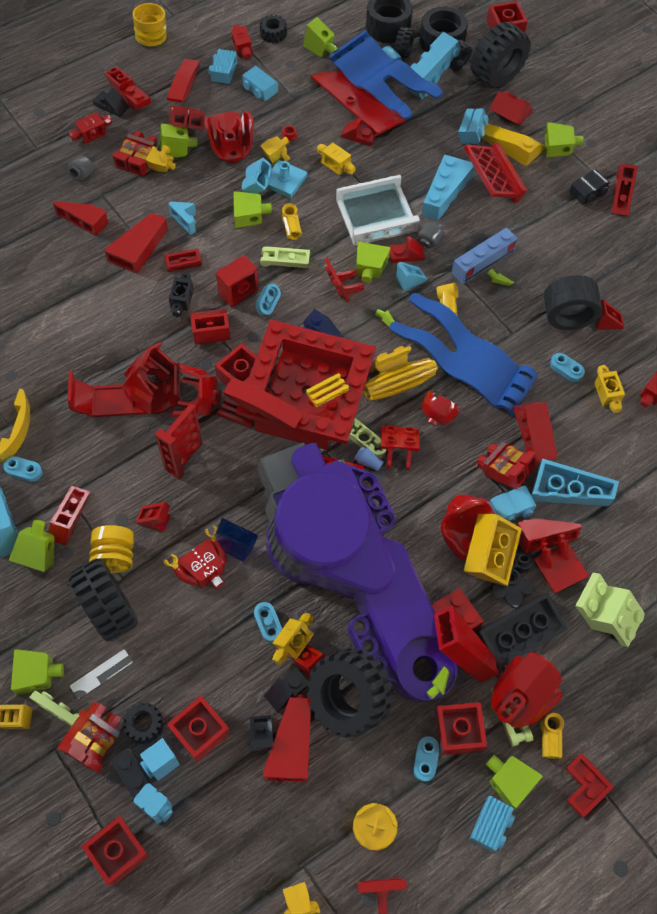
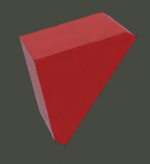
M604 299L601 300L602 314L595 322L596 329H624L622 313Z

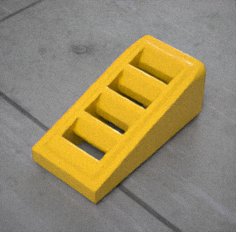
M0 705V728L30 729L32 707L27 705ZM5 711L4 722H2L3 712ZM12 712H14L13 722H11Z

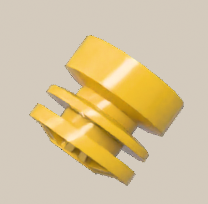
M144 3L134 8L133 21L137 42L145 46H157L165 42L167 38L165 10L153 3Z
M115 525L100 526L92 530L90 545L93 549H91L89 554V562L95 558H101L111 573H122L130 570L133 565V553L130 551L134 547L133 531Z

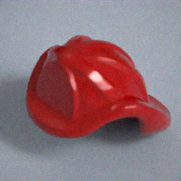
M457 495L449 503L440 529L442 537L452 553L466 563L478 514L495 513L487 499L475 498L471 495Z

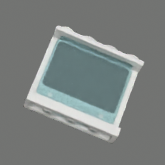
M401 175L359 183L336 190V201L354 246L358 245V241L370 243L419 230L420 219L418 215H412L400 187Z

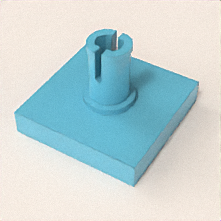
M278 160L268 177L267 188L291 199L307 178V172L290 165L287 161Z

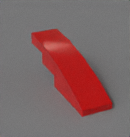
M185 59L182 62L171 84L167 101L184 102L191 92V85L196 79V72L200 68V61Z
M234 377L231 378L223 391L224 395L253 414L258 412L273 423L278 421L291 431L295 429L303 415L302 412L279 398Z

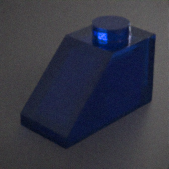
M316 309L304 320V328L343 338L330 318Z
M224 518L220 520L215 533V537L225 553L243 562L253 551L258 537L257 534Z

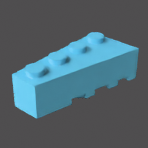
M443 32L430 45V51L424 52L421 55L420 61L417 64L413 63L411 68L425 80L437 83L441 74L449 68L450 62L460 52L461 48L458 40ZM407 88L410 93L421 100L428 95L427 93H417Z
M444 154L424 200L422 216L439 220L448 209L449 204L457 198L459 192L473 178L475 167L472 162Z
M542 459L531 497L535 502L610 506L615 499L619 481Z
M0 485V557L3 558L11 554L19 533L12 520L13 517Z

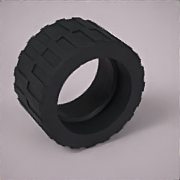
M369 0L367 4L366 29L370 37L372 36L376 41L382 43L396 42L401 27L411 28L413 8L410 0Z
M439 6L428 10L423 15L419 41L421 48L425 52H429L430 45L442 34L441 32H447L446 34L454 39L465 42L468 28V20L465 15L458 9L448 6Z
M570 275L553 281L544 291L547 320L551 326L557 329H581L596 322L602 314L598 284L593 278L588 276Z

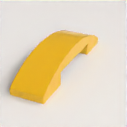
M19 389L14 402L18 416L9 439L2 438L0 442V462L2 464L8 458L15 455L22 445L29 428L30 405L23 389Z

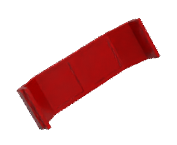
M174 365L173 376L163 383H153L158 388L154 392L153 412L151 414L167 412V410L178 406V401H181V374L177 365ZM69 371L68 407L71 411L86 414L89 417L148 414L128 396L123 384L91 386L76 380L73 372Z

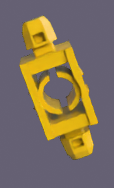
M331 143L329 146L324 144L317 146V152L322 155L321 163L338 175H341L343 172L348 174L355 172L356 168L351 163V154L338 145Z
M601 365L597 369L598 376L594 383L602 406L609 405L613 413H618L622 410L621 401L625 396L617 371L610 372L606 365Z
M304 613L299 618V621L290 618L272 644L278 650L274 653L272 660L277 665L284 664L288 657L297 659L314 635L308 629L314 620L311 614Z

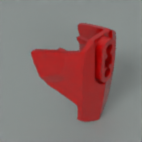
M243 111L242 117H240V114L237 112H225L206 117L204 120L211 147L218 158L230 163H238L240 159L244 160L249 155V150L253 143L254 119L251 113Z
M161 342L149 347L137 357L124 374L126 380L123 387L126 389L128 396L149 415L153 412L154 392L158 387L149 381L147 375H154L163 383L168 376L174 375V365H177L160 349L163 345Z
M177 362L180 372L196 377H183L181 382L192 384L198 390L197 399L193 401H178V405L188 407L192 403L196 406L198 417L211 414L215 405L221 401L222 390L217 389V378L211 376L205 370ZM173 411V413H169V417H179L183 411Z
M530 652L525 658L522 656L514 657L506 666L493 688V697L491 699L493 711L497 713L498 718L502 722L508 723L511 727L522 728L534 725L553 711L561 701L562 691L557 689L563 681L561 674L549 660L537 653ZM508 708L511 709L509 715L505 712Z

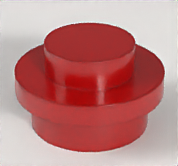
M286 126L281 132L282 138L287 137L289 141L295 140L298 135L297 130L293 126Z

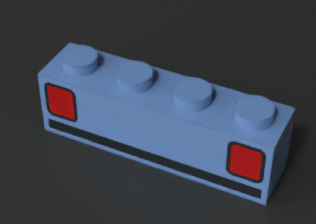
M506 227L455 259L452 274L462 284L466 283L513 253L518 238Z

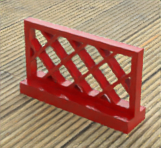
M493 143L491 147L465 145L464 150L491 197L511 198L513 202L519 203L527 189L500 144Z
M192 403L188 405L166 432L159 429L155 433L164 470L179 480L185 475L183 466L203 444L196 406Z

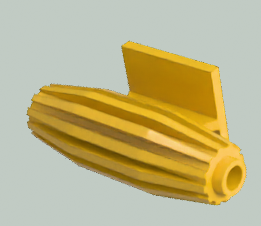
M400 346L390 354H387V352L377 356L370 369L371 373L378 371L380 374L366 381L364 395L368 401L391 397L414 388L436 375L438 370L436 362L430 358L408 362V353L411 351L410 346L406 348Z

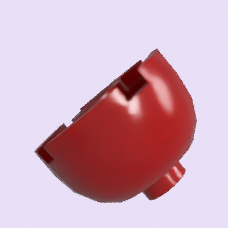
M428 391L422 403V412L428 418L427 422L434 426L451 423L458 415L460 408H456L457 405L441 395L437 398L433 397L434 393Z

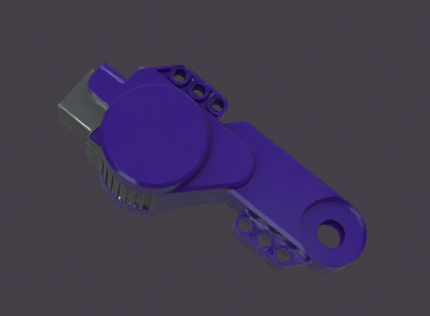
M300 443L261 458L257 471L269 496L265 507V512L270 521L266 532V548L275 568L294 582L314 584L355 601L361 615L351 620L347 626L354 647L361 649L363 653L366 652L362 646L363 642L371 644L372 649L368 653L373 655L374 660L378 659L382 663V669H386L389 674L387 675L388 681H391L395 690L402 697L413 702H427L444 696L455 683L457 664L439 650L434 618L435 612L405 547L399 542L383 537L395 524V516L377 477L370 472L345 464L343 459L326 465L316 443L308 445ZM362 481H368L371 484V488L362 484ZM374 499L379 502V507L376 506ZM382 518L388 521V526L385 525ZM355 622L362 624V632H357L354 629ZM417 658L426 659L432 666V676L427 682L419 680L414 675L413 664ZM445 666L449 671L445 692L443 695L439 693L431 699L426 692L433 687L432 682Z

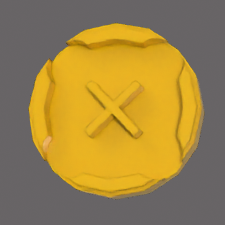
M371 803L363 806L357 812L353 821V832L355 839L362 847L372 851H379L387 848L396 837L398 823L394 813L388 807Z

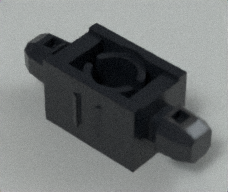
M188 272L182 273L180 278L175 277L169 303L172 315L175 317H179L183 310H189L194 288L191 275Z

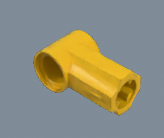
M285 204L282 208V222L285 226L287 238L297 240L302 236L297 207L294 204Z
M456 283L438 286L437 296L440 303L450 308L457 315L456 298H458V288Z
M557 713L548 714L540 722L542 757L546 759H562V729L564 727V720ZM548 719L556 723L555 730L548 726Z

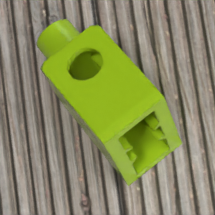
M318 17L307 24L303 44L305 48L319 57H324L327 53L332 54L338 50L333 44L334 33Z
M547 122L544 133L546 157L571 155L574 146L583 145V136H575L573 126Z
M161 124L159 148L162 151L163 145L169 146L170 152L166 153V155H171L173 158L187 156L188 147H197V137H188L186 127Z
M234 192L235 228L261 224L262 214H272L271 203L261 204L260 194Z
M358 241L356 274L362 276L361 280L364 283H370L372 278H381L389 261L390 247Z
M34 520L32 528L27 527L20 531L9 561L42 572L47 571L54 565V535L44 532V521Z
M14 650L11 690L16 695L51 688L52 677H63V664H53V659L48 653Z
M493 755L486 763L495 773L489 781L490 785L505 804L513 807L514 810L543 777L514 756H511L504 764L497 756Z

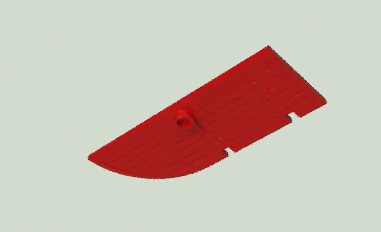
M326 71L311 76L316 83L357 118L362 117V122L377 135L406 121L398 113L386 108L368 91L355 87L341 71Z

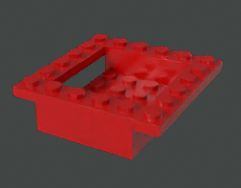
M270 319L247 383L263 391L266 390L283 343V351L267 393L296 408L303 415L293 431L278 421L273 423L258 412L253 414L241 405H238L236 415L255 420V431L306 445L316 443L318 448L328 450L330 441L347 445L375 356L376 346ZM339 373L341 379L345 381V385L349 386V391L315 407L308 395L302 391ZM341 386L331 390V392L341 388ZM329 393L316 398V400L328 395Z

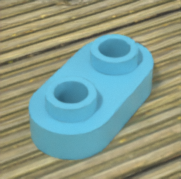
M268 284L262 289L255 303V308L259 315L265 316L273 312L281 295L280 289L276 284Z
M556 353L552 356L550 366L554 371L571 382L582 380L585 373L582 365L563 353Z
M14 456L8 458L3 465L5 472L10 477L28 482H36L42 477V469L34 461Z
M262 602L255 607L254 617L263 639L266 642L273 643L281 632L282 627L274 607L270 603ZM267 612L268 616L262 617L261 614ZM274 630L276 634L271 636L268 632Z
M424 737L417 745L413 773L416 779L421 782H429L436 773L439 744L433 737ZM426 744H430L432 746L431 751H427L425 749ZM427 766L429 772L423 773L421 767Z

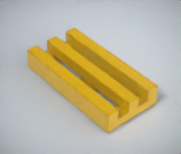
M338 373L307 389L306 394L315 407H318L349 391V386L345 385V381L341 379V375ZM341 386V388L331 392V390ZM329 393L328 395L316 400V398Z

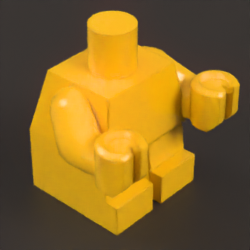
M276 136L260 145L264 155L273 165L280 158L283 161L290 159L285 146L289 143L287 137L280 140Z
M163 145L162 151H158L153 146L146 158L148 167L157 172H168L169 169L174 170L176 164L173 163V156L166 155V153L170 152V147Z
M305 882L283 889L288 906L284 914H320L318 903L310 901Z

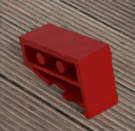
M532 402L514 406V413L526 448L525 453L529 450L536 452L537 463H540L542 459H557L558 456L547 402Z

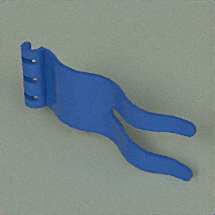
M366 30L329 55L335 67L340 69L355 87L368 91L389 110L398 113L404 120L410 119L412 112L385 83L387 78L391 77L406 88L417 93H427L435 99L443 95L442 89L437 84L422 78L403 61L389 57L372 36L368 35Z
M417 293L411 294L410 302L442 324L457 350L451 352L431 333L411 328L398 322L391 323V332L421 345L446 374L468 384L479 392L491 406L498 410L504 408L509 411V416L513 417L515 414L513 407L521 405L538 377V373L527 365L519 367L499 347L474 336L466 329L457 315L444 304L427 299ZM506 399L511 400L515 405L506 401Z

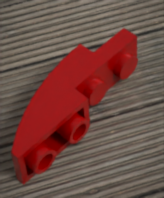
M118 66L104 73L111 86L121 95L131 109L136 108L139 110L151 104L150 97L135 86L133 79Z

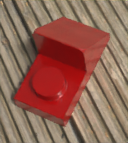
M362 117L346 124L341 134V138L372 146L376 137V133L370 128L362 126Z
M409 236L406 238V244L389 245L391 263L425 260L422 244Z
M161 502L142 506L135 523L164 532L170 519V514H168L170 505Z
M306 645L297 659L290 658V660L308 678H311L310 673L312 669L325 656L313 647Z

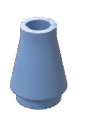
M362 446L354 457L358 464L372 468L377 472L383 464V461L368 447Z

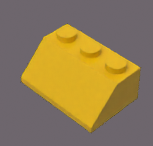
M478 514L464 572L478 579L508 586L522 528L497 514Z

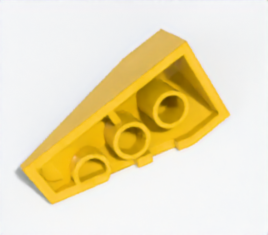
M491 124L485 125L484 137H481L491 145L499 143L505 154L525 167L546 149V146L529 136Z

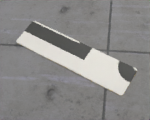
M122 650L70 685V688L76 697L80 699L130 665L133 661L127 652Z

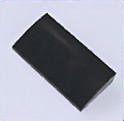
M547 592L475 631V633L495 656L497 668L500 669L509 664L514 657L523 656L568 628Z

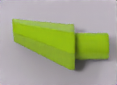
M492 268L487 272L492 278L491 282L507 286L514 283L500 273L497 274Z
M380 309L376 311L375 316L382 318L381 321L390 328L391 323L395 321L389 311L384 312Z
M445 666L432 682L433 687L426 692L431 699L437 694L441 693L443 695L449 677V671Z

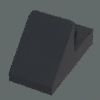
M114 88L108 93L101 91L93 100L94 106L118 117H121L129 108V105Z
M295 668L283 679L279 677L266 692L264 698L278 713L288 704L290 697L294 698L295 695H299L307 688L308 680Z
M271 715L250 717V741L253 751L272 749L273 730Z

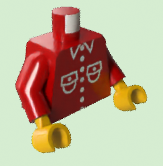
M213 525L215 532L212 535L209 534L207 528L205 530L206 535L212 538L211 541L208 538L179 560L176 555L169 554L173 558L172 564L164 560V564L173 568L172 571L181 582L192 586L198 585L201 588L210 583L215 590L220 589L225 584L220 575L225 572L226 550L220 537H217L219 530L216 526Z

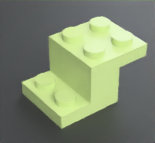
M592 573L576 604V608L592 630L613 634L620 645L624 647H629L631 641L635 638L636 631L645 615L630 590L608 586L598 573Z

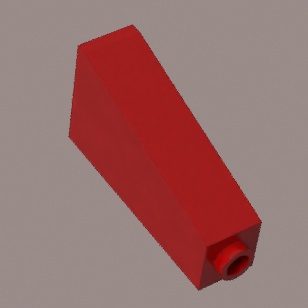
M150 213L104 250L107 262L137 274L168 231L166 218Z
M453 606L434 614L439 650L480 683L498 675L495 656Z
M295 695L294 698H289L263 771L264 781L308 782L311 719L309 704L311 702L310 698L307 699L306 695Z

